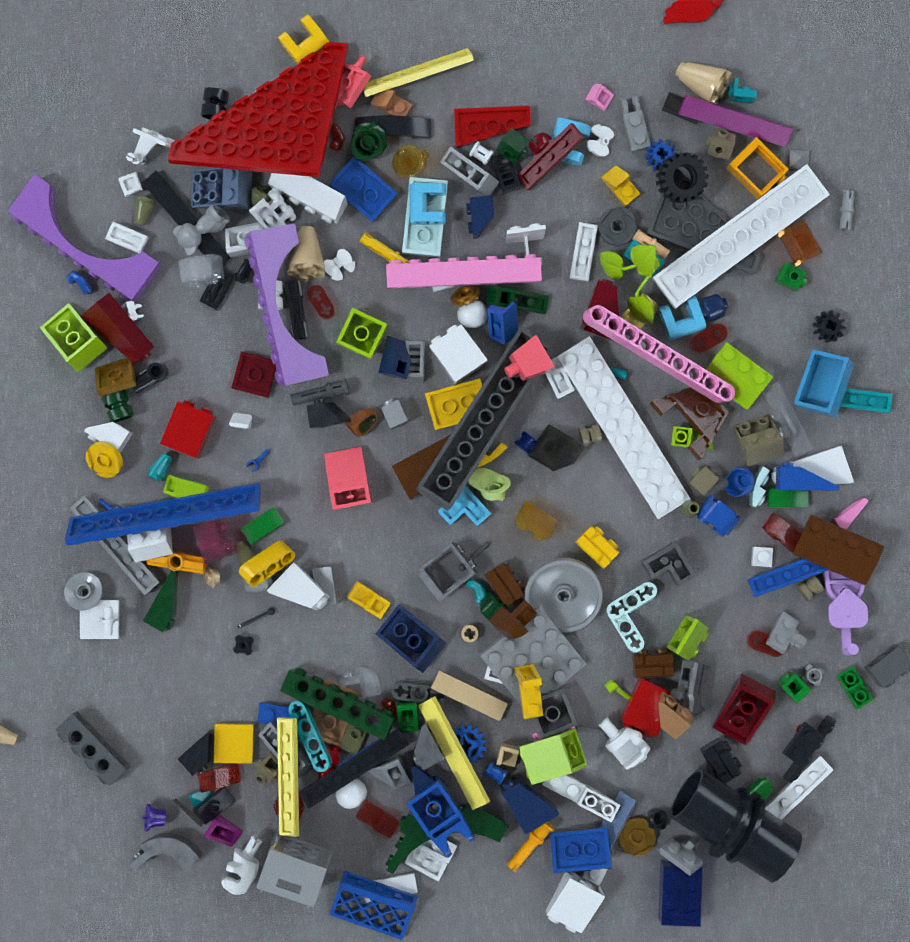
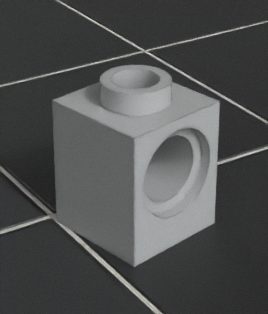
M393 398L383 403L384 406L381 409L391 430L408 422L399 400L395 401Z

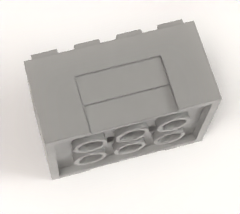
M278 833L274 845L269 849L256 888L260 889V893L266 891L307 905V909L310 907L314 908L334 850L296 837L282 836ZM282 879L302 886L300 893L278 886V880Z

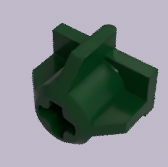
M488 592L481 600L480 612L489 620L501 607L505 609V605Z

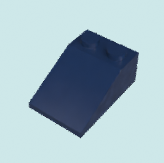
M400 604L375 633L422 673H424L447 644V642Z

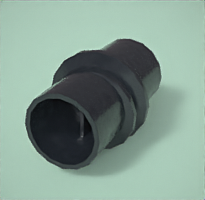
M701 768L695 770L684 782L670 810V818L711 844L709 855L718 859L726 853L725 858L728 862L732 864L738 861L771 883L778 881L792 866L801 847V832L765 810L763 796L755 792L750 794L749 790L742 787L734 790Z

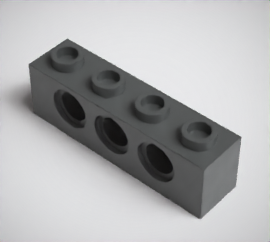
M78 711L71 714L56 729L58 737L72 747L71 750L75 755L81 756L85 760V765L98 774V779L103 784L110 786L130 767ZM75 731H79L82 734V740L75 738ZM89 745L95 747V754L89 753ZM102 759H105V760L108 761V763H109V767H108V768H104V767L101 765V760H102Z

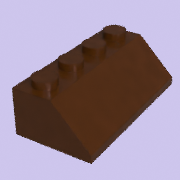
M810 514L793 554L866 586L885 546Z

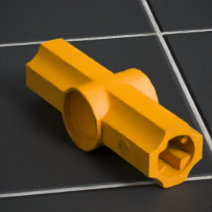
M182 551L146 560L147 565L205 574L208 564L207 557L185 554ZM175 556L180 558V566L174 563Z

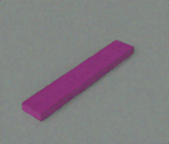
M686 94L678 112L682 116L754 138L757 137L758 139L786 147L793 128Z

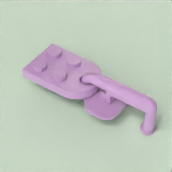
M830 570L823 572L824 588L827 595L833 600L828 606L829 622L833 627L841 628L843 655H856L859 652V647L851 643V628L863 627L868 622L867 605L860 599L865 585Z

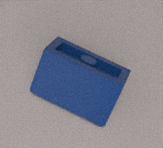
M515 302L509 304L505 309L492 304L487 308L490 339L506 345L518 331L517 304Z

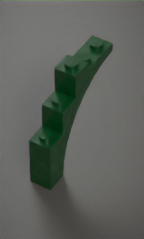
M469 802L466 805L462 803L460 809L472 833L486 836L500 843L509 825L480 808L472 810ZM409 813L407 817L403 815L397 825L401 827L399 832L405 834V837L402 838L400 836L395 845L398 850L395 855L390 854L385 863L388 866L386 871L394 874L400 863L415 848L431 840L416 818Z

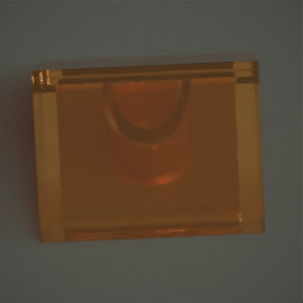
M805 220L787 226L778 233L796 267L822 253Z

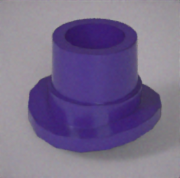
M146 804L145 816H142V820H145L144 831L148 832L151 827L164 826L166 819L165 810L155 809L150 804Z

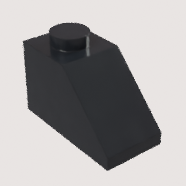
M325 399L314 400V404L307 405L310 428H323L351 422V418L334 402H326Z
M210 730L178 758L179 762L192 776L196 773L200 775L208 768L206 764L211 759L212 732Z

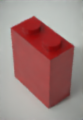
M186 400L183 403L177 401L160 444L199 459L216 417L211 415L213 411L202 407L201 410L194 408V403Z
M639 678L620 716V719L624 721L623 725L630 729L634 727L640 729V733L648 738H651V736L657 738L661 730L658 706L660 694L665 692L667 695H670L671 692L644 678Z

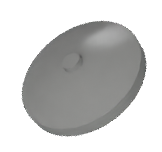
M556 558L544 562L532 572L525 587V601L533 609L539 605L560 632H572L588 625L598 614L602 604V588L595 572L585 563L572 558Z

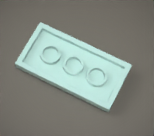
M410 177L409 185L413 183L446 184L447 195L448 181ZM408 190L402 254L440 257L443 224H410V193ZM446 195L427 196V212H445Z

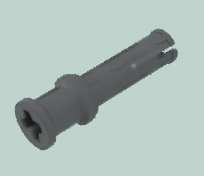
M344 378L342 381L335 383L327 382L323 387L290 394L293 406L326 397L334 399V396L350 395L347 380Z

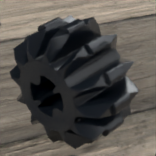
M833 310L828 311V313L823 311L821 316L815 317L817 322L813 323L812 326L817 328V330L813 331V334H820L818 340L824 338L825 343L830 342V340L835 342L837 337L843 336L841 331L845 330L846 326L841 325V323L845 322V319H838L840 313L834 315ZM831 324L832 328L827 329L826 325Z

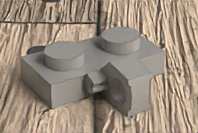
M782 611L773 626L766 644L783 654L788 646H795L798 649L803 648L807 643V639L796 630L799 621Z
M695 837L688 840L687 844L685 842L680 844L671 838L660 848L659 853L689 876L698 870L703 863V860L697 856L696 850L699 848L700 841Z

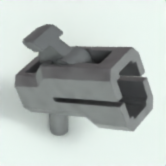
M683 660L678 688H674L670 695L682 707L689 709L692 715L693 712L702 714L705 708L700 703L703 686L707 682L710 666Z

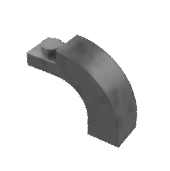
M170 833L159 834L147 839L140 845L142 849L132 856L134 860L129 865L133 870H136L152 856L165 854L174 858L181 868L186 870L202 856V852L193 842L183 836Z

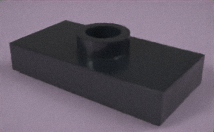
M223 785L193 808V812L206 825L232 805L236 799Z

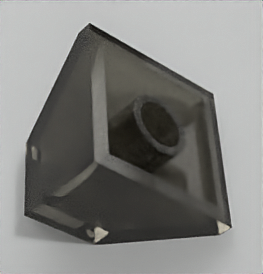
M548 424L527 456L548 469L556 471L574 464L585 447L573 437Z

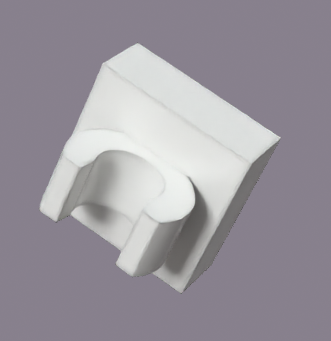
M128 301L121 305L133 322L144 317V314L138 315L136 313V309L142 307L141 304L134 305V301Z

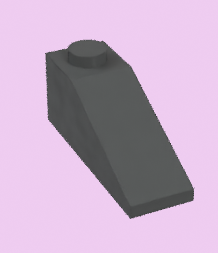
M271 721L258 736L278 759L277 725ZM298 743V777H302L313 768V765L305 748Z

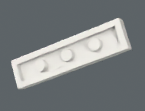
M817 755L801 771L797 780L792 783L789 782L765 805V810L782 820L833 769L820 755Z

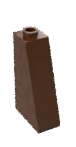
M449 436L392 466L410 500L419 494L415 489Z

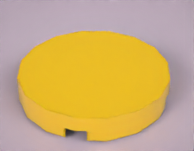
M95 442L86 452L88 466L91 470L94 469L100 477H114L123 467V458L120 452L108 442Z

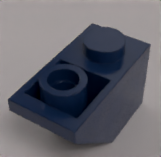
M493 195L470 197V203H466L467 215H471V222H468L469 234H473V239H477L494 219Z
M387 336L378 373L392 378L407 379L411 359L405 342Z
M416 763L412 765L415 795L438 779H441L437 775H434V777L430 775L428 769L423 770L421 766L417 767Z

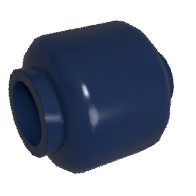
M719 294L702 298L701 304H699L704 319L710 322L723 318L726 314V309H728L726 299L721 298Z

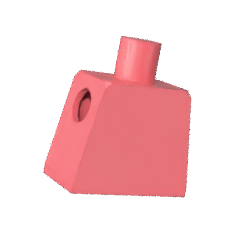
M535 335L511 354L509 358L512 364L505 367L504 370L509 378L519 374L521 380L524 381L548 373L555 366L539 338Z

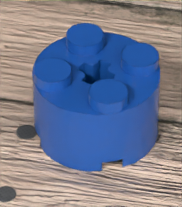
M710 494L700 507L697 517L706 525L711 523L714 526L712 529L722 537L725 534L729 535L742 517L739 514L735 517L736 512L716 498L714 501V496Z

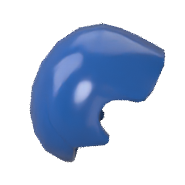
M735 468L726 477L728 485L725 489L730 496H746L754 488V475L747 468Z

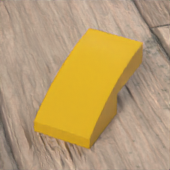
M501 442L490 456L484 455L477 468L497 458L507 446Z
M356 581L346 596L379 619L382 618L391 604L388 600Z

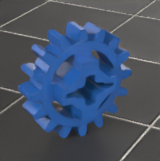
M461 723L460 729L454 726L455 735H461L459 738L460 744H463L464 736L467 743H471L468 745V752L462 746L470 763L472 760L478 763L477 757L483 758L484 756L481 751H486V747L482 745L486 743V739H481L484 733H478L477 726L472 729L471 723L467 727H464V724ZM467 732L474 734L477 738H471ZM478 747L476 753L471 756L472 750Z

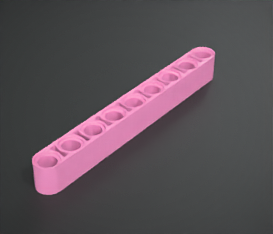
M596 305L584 312L583 320L587 325L712 401L722 403L733 399L735 390L730 384L603 306ZM593 311L597 314V320L592 316ZM609 321L613 323V330L609 327ZM625 331L630 335L629 340L625 337ZM642 341H643V342L645 343V345H646V348H645V349H643L642 346H641V342H642ZM658 351L662 355L661 359L657 356ZM674 361L677 363V369L673 365ZM690 370L693 373V378H691L689 375ZM706 380H707L708 383H709V387H708V388H707L706 385H705V381H706ZM721 390L724 391V398L721 395Z

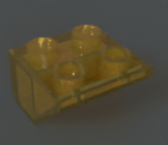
M526 500L513 519L516 522L514 526L522 531L528 529L533 532L531 536L541 542L543 539L548 541L558 522L557 519Z

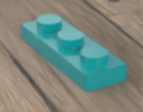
M846 388L840 408L890 413L892 394Z

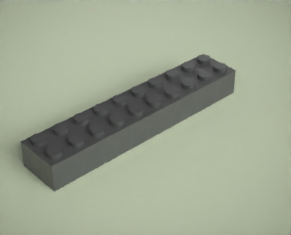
M522 327L514 335L415 489L447 511L453 506L533 378L522 381L519 374L509 378L504 370L505 367L512 364L509 358L511 354L535 336ZM539 339L549 355L553 347Z

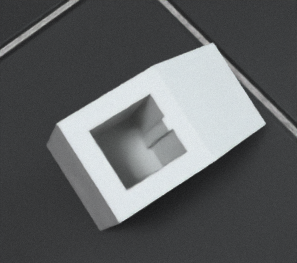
M115 422L85 429V432L89 434V439L94 442H108L115 446L119 452H122L133 435L131 431Z

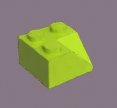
M352 308L336 343L338 346L371 359L388 329V325Z

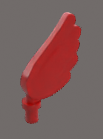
M678 0L666 9L663 23L667 25L707 21L713 11L721 7L720 4L724 0Z

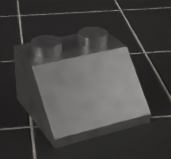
M426 720L422 722L413 753V759L417 767L421 766L423 770L444 760V754Z

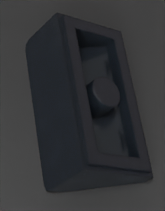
M669 92L662 111L697 125L699 120L682 116L678 113L684 98Z

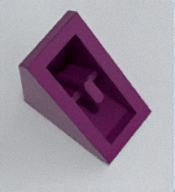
M219 814L204 833V836L232 847L243 831Z

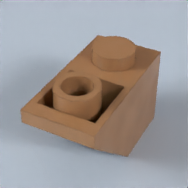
M662 692L658 702L661 728L677 740L692 725L693 715L689 709L677 703L674 697Z

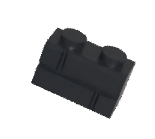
M719 737L701 747L700 751L716 778L726 784L741 775L742 772L739 768L742 765L736 756L733 758L729 751L732 748L727 740L723 741Z

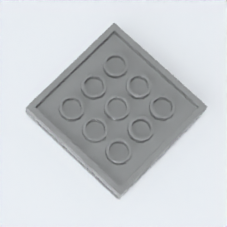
M539 605L534 609L537 614L525 626L528 630L525 635L515 639L502 635L479 654L520 705L519 683L514 667L530 664L535 666L542 680V685L540 686L542 697L554 692L587 665Z

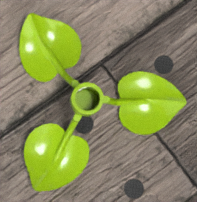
M636 245L632 247L630 256L634 264L627 267L623 266V259L617 253L612 251L600 253L602 268L611 279L619 280L623 277V271L636 267L640 275L646 276L635 292V297L628 299V307L631 314L638 321L647 325H653V305L645 296H639V293L648 279L652 277L655 270L660 267V262L656 257V245Z

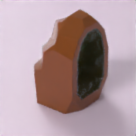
M370 408L360 410L357 413H352L349 416L351 422L345 423V425L355 436L361 437L374 427L378 420V413Z

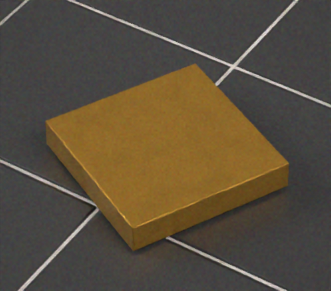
M128 358L95 367L96 391L99 397L136 386L134 364Z

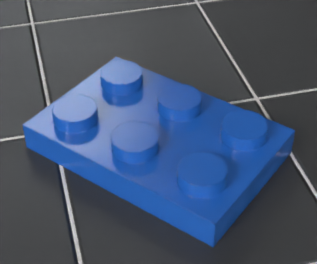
M355 156L329 184L335 191L345 195L346 200L372 223L397 196V192L359 159H356Z
M608 828L550 833L554 874L612 869Z

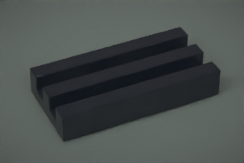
M217 268L200 302L218 310L235 277ZM219 274H222V277L219 283L217 284L212 296L210 297L209 301H207L206 299L211 289L213 288ZM226 277H228V280H227V282H226L224 288L222 289V291H221V293H220V295H219L217 301L215 302V304H213V302H214V300H215V298H216V296H217L219 290L221 289V287H222V285H223V283H224Z

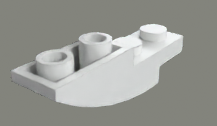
M570 775L542 782L543 786L576 802L577 805L609 822L613 821L620 807V804Z

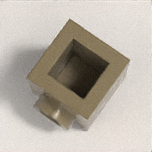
M706 466L697 467L690 474L692 478L687 484L699 496H704L719 478L716 476L717 472L710 466L708 468Z

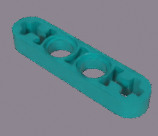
M299 700L293 701L289 705V714L291 718H297V732L314 769L318 772H324L332 765L331 756L308 705ZM297 706L302 707L300 712H295ZM306 715L307 718L298 720V718ZM304 721L309 722L311 725L309 732H305L302 729ZM312 739L317 740L319 743L317 750H313L310 747ZM322 750V754L318 756L314 755ZM325 759L326 763L324 766H320L318 762Z

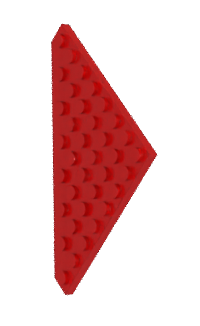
M326 43L323 45V49L317 53L312 52L301 59V63L295 67L287 68L278 74L279 77L272 82L267 81L256 88L257 91L250 96L245 95L227 111L222 110L211 117L212 120L202 126L200 124L189 131V135L182 140L177 139L172 142L167 159L169 164L320 177L349 49L348 43Z

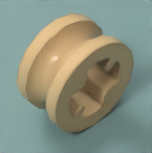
M466 625L462 628L461 636L466 642H474L478 638V630L474 625ZM468 628H471V631H475V635L471 639L464 635Z

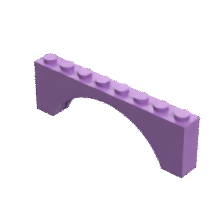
M34 174L8 209V212L13 215L11 218L20 225L24 222L28 225L27 230L35 236L38 233L44 237L42 241L49 246L56 245L59 248L58 252L67 258L70 255L74 258L73 263L81 269L84 266L90 270L88 274L95 279L102 278L105 281L104 285L110 290L114 291L116 288L121 292L119 296L128 302L131 299L136 303L162 265L145 252L129 258L109 260L87 255L75 248L65 237L57 222L54 209L55 189Z
M295 223L250 231L246 234L244 241L246 248L250 251L249 264L255 273L253 281L259 291L258 303L263 308L262 321L268 330L266 338L272 348L271 360L276 365V381L280 383V386L329 376L325 357L310 352L290 335L281 320L277 308L275 290L280 266L291 249L299 243Z

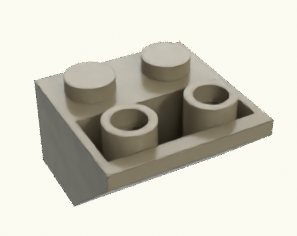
M770 415L733 425L741 455L747 466L784 455L783 437Z

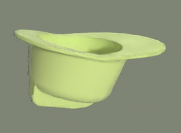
M486 468L475 469L468 480L469 485L480 490L484 499L490 501H503L506 490L511 485L508 477Z

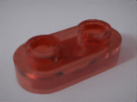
M714 324L694 335L691 339L692 349L702 353L723 342L728 335L726 327L722 324ZM715 330L719 331L718 337L714 336ZM698 340L703 341V345L701 347L697 345Z
M757 630L748 634L747 644L750 648L773 657L783 655L776 650H772L766 644L769 634ZM759 637V642L755 644L753 639Z

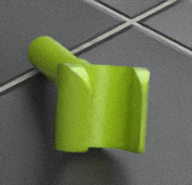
M613 680L608 681L604 685L611 694L616 690L627 700L631 697L621 690Z

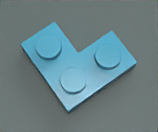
M466 485L450 510L447 511L441 507L437 511L449 525L465 513L478 526L491 514Z

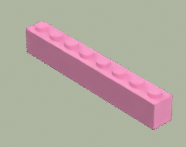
M536 254L525 255V258H517V255H507L505 259H498V256H487L486 260H479L478 257H467V261H459V258H448V262H440V259L436 258L428 259L429 262L421 263L420 259L409 260V263L403 264L402 260H392L390 264H386L388 289L533 283L542 281L541 257L536 258Z

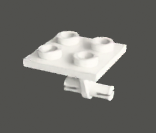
M143 127L141 130L134 128L132 132L141 136L135 152L128 153L127 155L131 157L126 156V158L133 164L143 165L146 163L144 161H147L146 156L157 143L171 148V144L175 140Z
M535 223L527 228H521V226L511 227L506 233V244L524 242L525 254L528 255V241L544 239L546 226Z
M100 600L93 608L80 611V639H119V600Z

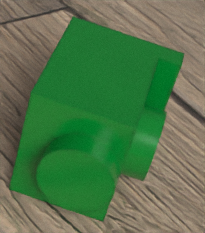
M785 262L775 279V283L795 292L799 287H804L807 278L804 277L806 272ZM791 274L796 275L797 279L793 280Z
M786 672L779 679L781 682L778 686L797 704L811 691L794 672L790 674ZM794 682V687L790 689L789 684Z

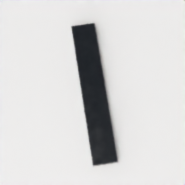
M157 170L142 182L178 226L185 223L196 226L198 222L197 217ZM210 233L201 234V243L198 249L211 265L217 269L231 257Z
M397 728L389 734L388 739L378 740L300 790L299 793L310 809L408 746V743Z

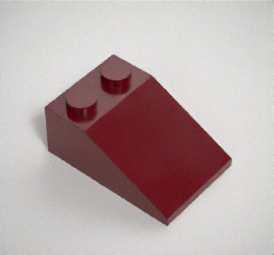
M741 673L724 702L712 728L747 746L774 705L776 691Z

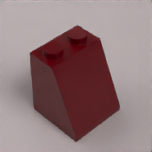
M607 279L598 280L587 309L600 305L619 316L617 286H614L613 282ZM593 311L592 316L597 320V314ZM582 320L579 329L612 340ZM609 321V327L613 330V323Z

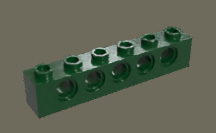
M296 667V669L288 671L280 692L382 740L388 739L397 718L393 716L392 711L386 708L380 710L375 707V703L369 700L363 702L358 699V695L352 692L346 694L340 691L341 687L335 684L326 685L323 683L324 680L314 675L312 678L306 675L307 672L303 669ZM303 681H306L309 686L306 692L301 689ZM320 689H323L326 693L324 700L318 697ZM337 697H340L343 700V706L341 708L337 707L335 704V700ZM354 705L361 709L359 716L354 715L352 712ZM371 714L378 716L377 724L371 723Z

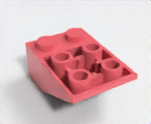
M362 447L324 454L333 510L372 503Z

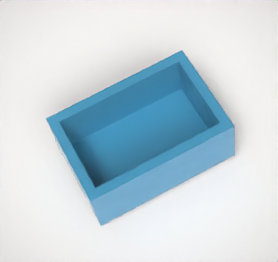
M812 349L794 404L799 409L836 418L855 364L847 357Z

